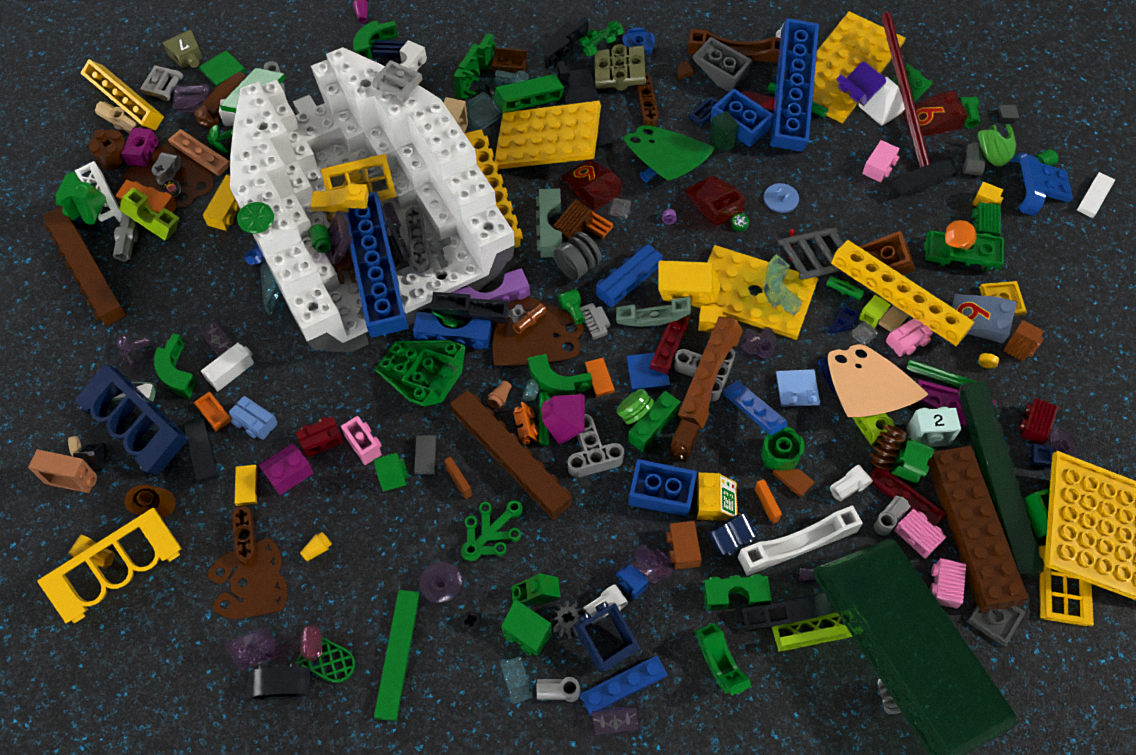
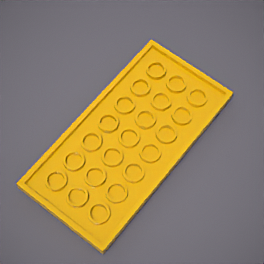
M849 11L817 50L812 101L828 108L826 116L843 124L858 104L850 98L848 93H843L837 87L838 82L836 79L840 74L847 78L861 62H866L881 74L891 61L892 57L884 27ZM897 34L899 46L901 48L906 38Z

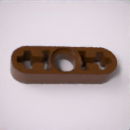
M240 506L232 513L235 555L240 563L250 564L256 559L257 555L253 515L249 508ZM243 513H245V515H246V516H244V523H245V524L242 525V521L240 520V517L242 516ZM249 531L248 538L239 539L241 532ZM243 546H246L247 550L249 551V553H247V557H243V554H245V549Z

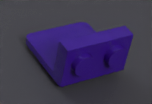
M861 62L847 78L840 74L836 79L838 82L837 87L843 93H848L855 103L859 102L862 106H865L886 83V78L866 62Z

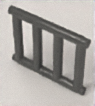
M836 227L783 238L777 241L778 245L784 248L798 270L800 280L842 271L831 264L834 255L822 239V237L830 236L839 249L844 243L837 235ZM807 240H815L831 266L822 267L807 244ZM799 243L815 270L807 271L790 244Z

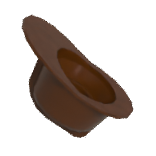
M141 484L132 487L126 493L124 504L127 510L133 514L142 515L148 510L155 508L160 517L165 518L173 513L176 507V500L169 490L150 484Z

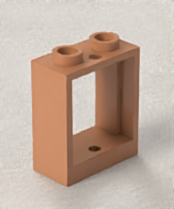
M38 449L28 467L44 484L85 493L90 492L97 479L95 472L83 459Z

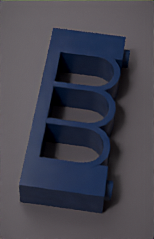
M108 364L102 366L75 399L80 404L79 408L83 412L91 413L95 420L107 424V431L112 437L123 440L127 453L136 456L135 461L140 465L139 469L146 474L159 475L189 439L116 367ZM119 390L123 391L126 396L113 412L106 417L105 411L108 403ZM138 406L143 413L128 431L123 434V422L134 408ZM154 422L160 430L147 446L140 451L139 440Z

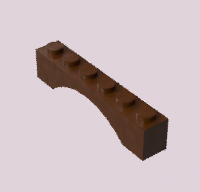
M690 30L688 54L695 55L704 43L712 37L752 59V61L778 63L780 38L778 37L742 42L718 37L707 30Z

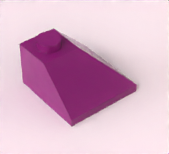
M585 395L553 396L542 403V421L558 444L561 445L585 431Z

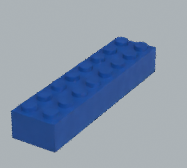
M786 18L781 29L773 107L774 115L770 146L803 152L809 142L819 24Z
M377 191L372 192L368 196L367 209L350 208L349 212H343L366 327L371 338L409 329L382 205Z

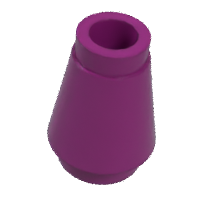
M354 0L353 8L360 23L367 21L369 4L366 0Z

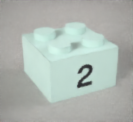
M921 408L915 411L906 430L908 438L926 444L931 448L950 447L961 431V426L956 408Z

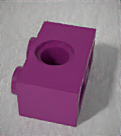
M132 128L121 153L127 165L148 166L154 149L158 145V139L153 130Z

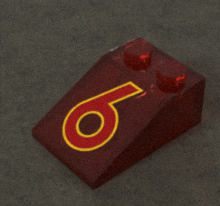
M955 90L938 93L915 105L923 136L962 129L968 116ZM903 110L902 114L909 126L906 111Z
M590 159L562 175V179L593 211L621 194L622 181L610 169Z

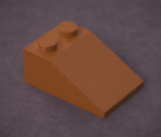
M901 231L859 246L901 275L915 271L907 242Z

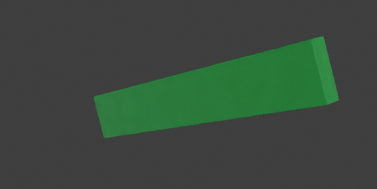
M398 591L374 714L375 719L397 722L420 592Z

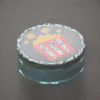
M168 180L162 185V190L176 197L180 194L181 187L176 180Z

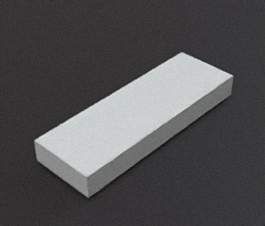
M1099 172L1077 211L1094 218L1115 179Z

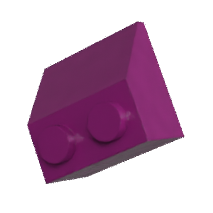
M293 443L259 464V467L279 496L314 474L306 458Z

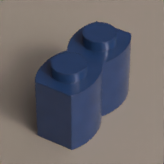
M744 512L729 518L707 532L717 553L725 554V556L736 552V547L740 544L743 546L750 544L754 541L753 537L757 535L747 514Z

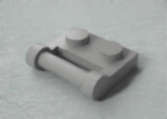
M390 60L374 78L372 87L377 90L382 89L399 97V100L406 102L410 93L421 82L422 74ZM387 80L389 82H392L398 86L403 87V89L400 90L396 87H393L385 83L384 81Z
M154 66L141 86L140 91L142 94L157 97L168 102L171 92L178 81H181L183 74L176 70ZM169 77H171L172 79L167 85L166 89L162 91V88L164 87L165 83L167 82Z

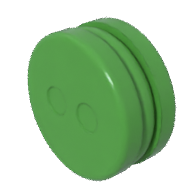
M639 389L625 398L618 406L616 412L626 424H632L651 409L654 400L644 389Z

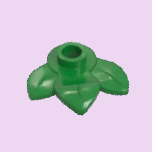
M432 311L435 316L442 318V322L449 327L456 328L457 323L461 325L466 324L462 318L456 315Z

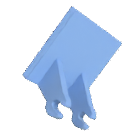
M814 369L776 371L781 407L820 405Z

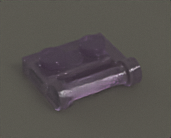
M208 83L201 86L180 87V85H174L172 109L174 113L194 112L197 107H202L210 93ZM202 92V94L181 95L182 93Z

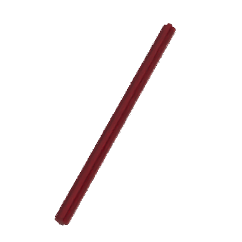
M884 12L881 18L921 168L929 165L930 161L892 15L890 12Z

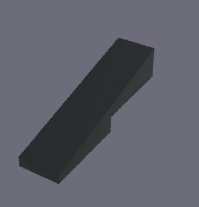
M433 292L431 310L507 324L509 301L471 298V294Z

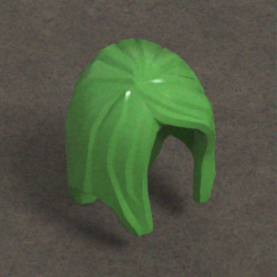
M1009 124L1006 125L1008 131L1007 138L1001 136L996 129V125H991L989 130L978 131L977 135L982 153L987 161L995 166L1007 164L1015 155L1016 141L1013 129Z

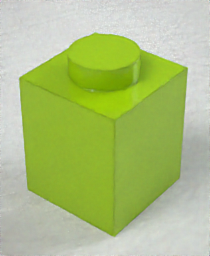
M874 295L863 308L859 319L875 329L888 312L891 304L887 303L885 299Z

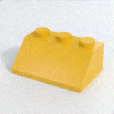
M659 261V292L663 301L671 302V299L690 297L691 302L703 304L716 303L721 285L713 263Z

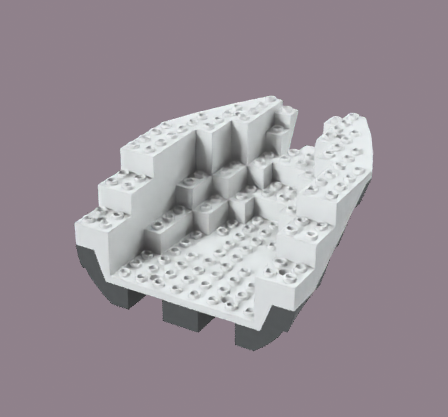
M342 47L327 53V60L311 66L325 102L322 105L316 106L310 95L293 101L297 113L295 115L277 80L260 86L259 82H255L240 89L230 155V189L240 209L252 202H263L272 208L274 213L273 224L264 232L253 234L308 344L315 350L353 352L369 344L366 332H368L366 322L357 316L362 306L357 278L356 281L352 282L349 277V270L342 271L345 284H340L330 252H317L313 248L308 234L309 229L316 224L327 227L330 239L337 238L336 232L340 229V227L328 222L326 219L329 212L312 211L310 208L313 191H326L320 169L386 153L397 197L380 202L385 221L390 218L392 224H397L410 255V258H408L410 266L396 271L401 294L408 297L405 306L408 325L415 323L417 312L432 313L431 302L433 292L451 293L468 286L478 292L485 290L503 270L506 263L512 259L515 242L514 231L496 206L495 191L477 166L474 147L442 100L419 85L410 93L406 102L399 100V97L382 89L377 90L373 88L372 82L385 66ZM387 80L384 81L385 83L393 87H396L400 90L403 89V87L398 86L392 82H389ZM382 165L367 169L370 178L384 175ZM344 174L330 178L332 188L343 185V182L346 180ZM385 179L371 182L373 192L388 189ZM417 207L422 211L427 247L431 243V239L437 237L441 241L450 237L452 244L443 247V256L448 263V267L442 269L436 258V253L432 254L428 247L429 269L425 272L414 270L406 222V212L408 209ZM413 215V221H414V223L417 222V220H416V216H417V215ZM388 226V227H387L388 236H391L392 234H391V231H390L389 226ZM414 229L412 234L418 235L422 230ZM347 242L351 254L350 244ZM417 244L414 249L421 250L424 246ZM418 257L419 265H423L422 257ZM442 275L447 276V277H446L445 279H443V280L437 279V277L442 276Z

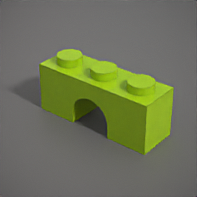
M133 187L122 197L119 211L166 241L176 231L179 217L165 208L159 213L153 211L148 205L149 197Z

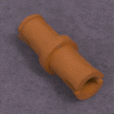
M539 303L531 311L525 312L523 317L513 324L515 332L521 334L527 327L533 326L536 320L547 312L545 306Z

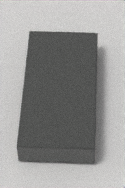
M436 435L416 436L415 475L435 474Z

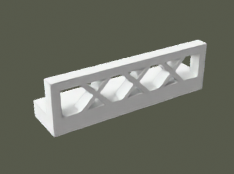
M93 161L75 170L82 182L97 183L95 188L99 191L101 190L106 196L103 207H109L111 210L102 215L100 211L98 215L99 220L102 222L115 216L120 222L122 212L119 211L120 207L97 164ZM91 170L89 177H83L81 175Z

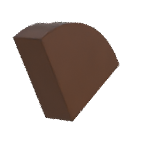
M687 60L678 66V80L693 76L694 71Z

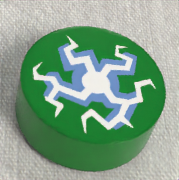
M736 214L732 217L731 227L734 230L742 232L748 228L749 218L746 215Z

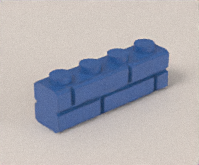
M649 244L643 248L639 247L634 256L628 257L623 261L622 266L618 269L614 268L605 280L601 279L596 284V296L612 308L658 269L659 261H663L662 254L657 250L655 251Z

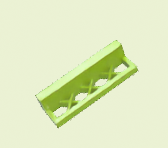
M854 609L772 627L779 652L859 636L865 630L863 621L858 622ZM842 617H851L852 623L844 625L839 623ZM821 621H828L834 625V627L824 629L818 626ZM801 625H807L814 629L805 633L798 632ZM787 629L793 635L780 637L778 630Z

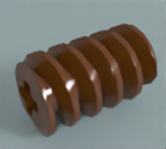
M884 424L883 427L887 432L880 431V435L884 438L876 439L880 446L873 445V449L877 452H870L869 455L874 458L870 460L872 464L879 468L890 470L892 468L891 463L895 462L894 456L899 454L898 449L902 448L901 442L906 440L904 435H907V433L895 426Z

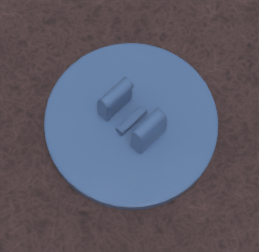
M778 183L766 189L764 202L768 208L775 212L787 213L797 207L799 195L790 185Z

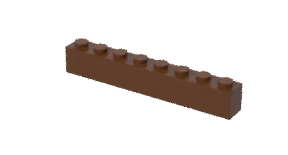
M62 207L43 215L46 221L43 224L48 233L52 232L53 235L50 237L54 244H59L60 247L57 250L62 258H67L64 262L69 270L73 269L74 272L71 275L76 283H81L78 287L83 295L87 294L88 298L85 300L90 308H95L93 314L98 322L102 320L105 326H108L125 317L124 310L70 217L63 215Z
M467 390L452 401L450 407L454 416L553 520L572 505L570 491L558 484L557 478L545 470V466L540 460L536 461L532 457L531 451L519 443V439L514 433L510 434L506 430L505 424L494 417L489 407H484L481 404L482 402L476 394H472Z

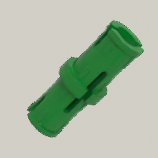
M832 275L826 286L840 291L842 295L847 294L861 301L865 293L864 289H860L851 285V282L842 281Z

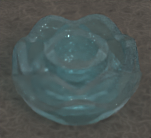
M534 379L528 380L526 388L522 392L523 397L521 399L524 402L534 401L537 396L539 385Z

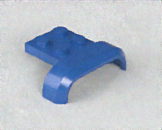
M1019 152L1014 155L1010 162L1020 163L1026 187V197L1018 207L1022 213L1031 216L1036 215L1044 204L1045 196L1065 202L1073 199L1067 171L1040 163L1037 157L1027 153Z

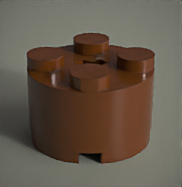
M101 129L95 131L94 136L89 142V149L100 167L106 170L118 169L119 165L126 164L121 154L126 141L121 132L115 130L103 131Z

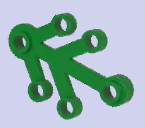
M615 20L609 22L608 26L602 30L596 31V29L588 31V36L579 39L580 45L584 46L585 56L596 54L598 52L596 46L602 40L606 39L607 43L614 42L616 40L615 36L623 34L624 30L621 22Z
M488 502L481 503L479 510L482 514V535L475 541V528L478 525L477 519L474 516H468L465 519L467 542L461 548L462 557L467 561H475L481 555L504 556L507 548L503 542H498L495 546L483 545L487 541L511 540L512 542H517L521 539V532L518 528H512L509 532H497L511 518L516 519L522 515L523 508L520 502H509L506 506V511L491 526V504ZM512 506H517L518 509H517V510H512L511 507H512ZM489 507V510L483 511L482 508ZM471 520L475 522L473 525H468V522ZM514 532L519 534L515 538L511 536V534ZM503 547L504 550L502 552H498L497 548ZM474 548L475 551L473 553H469L468 549Z

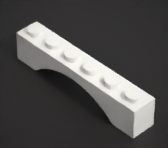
M852 505L834 512L825 519L796 533L745 547L740 550L738 559L746 576H749L857 533L863 523Z

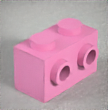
M359 416L341 425L344 436L364 465L382 455L380 441L376 436L373 438L370 434L372 432L366 422L363 423Z

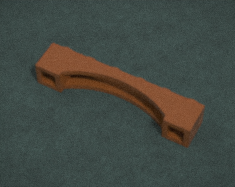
M718 317L678 413L680 419L694 423L702 430L710 413L708 411L710 397L718 371L732 347L737 346L743 332L737 319Z

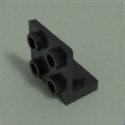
M388 218L386 221L392 234L389 236L396 271L410 266L408 262L410 255L397 224H392L390 218Z

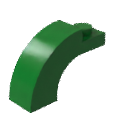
M376 20L362 27L357 32L353 41L354 53L372 59L371 50L374 40H388L398 37L395 21L378 24Z

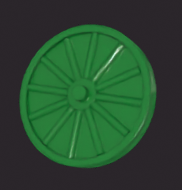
M263 202L249 203L242 207L237 215L239 227L251 234L264 232L274 221L272 208Z

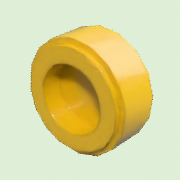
M983 353L979 356L978 363L984 368L993 369L998 366L999 358L993 354Z

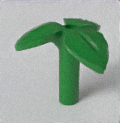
M215 125L207 134V139L210 145H214L217 151L227 154L229 151L221 144V141L232 137L233 129L219 134V125Z

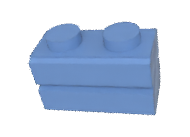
M243 396L237 402V405L229 411L232 418L231 422L238 428L244 427L247 429V434L252 438L257 436L264 440L278 423L273 414L246 396Z

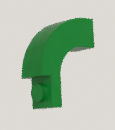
M172 333L170 339L166 341L165 349L157 347L154 356L155 370L170 392L190 399L197 381L191 373L176 369L177 359L185 343L179 334Z
M546 354L528 357V369L534 384L542 392H548L551 397L575 395V391L583 392L592 388L591 372L569 377L561 376L550 368Z
M715 623L696 630L695 633L704 658L724 693L729 692L731 695L740 694L752 687L750 679L738 668L733 660L723 631Z

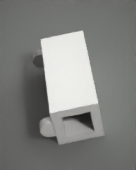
M236 343L202 369L201 372L206 381L218 392L254 364L251 358L253 354L246 346L243 347L241 344Z

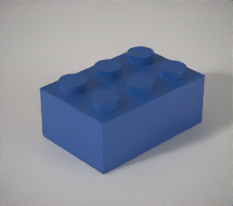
M733 88L712 107L710 121L748 147H751L771 128L774 114Z
M637 459L628 505L688 517L697 471Z

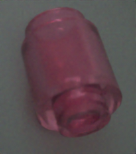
M308 626L303 628V632L300 635V655L305 657V660H316L318 656L322 655L323 633L320 632V627Z

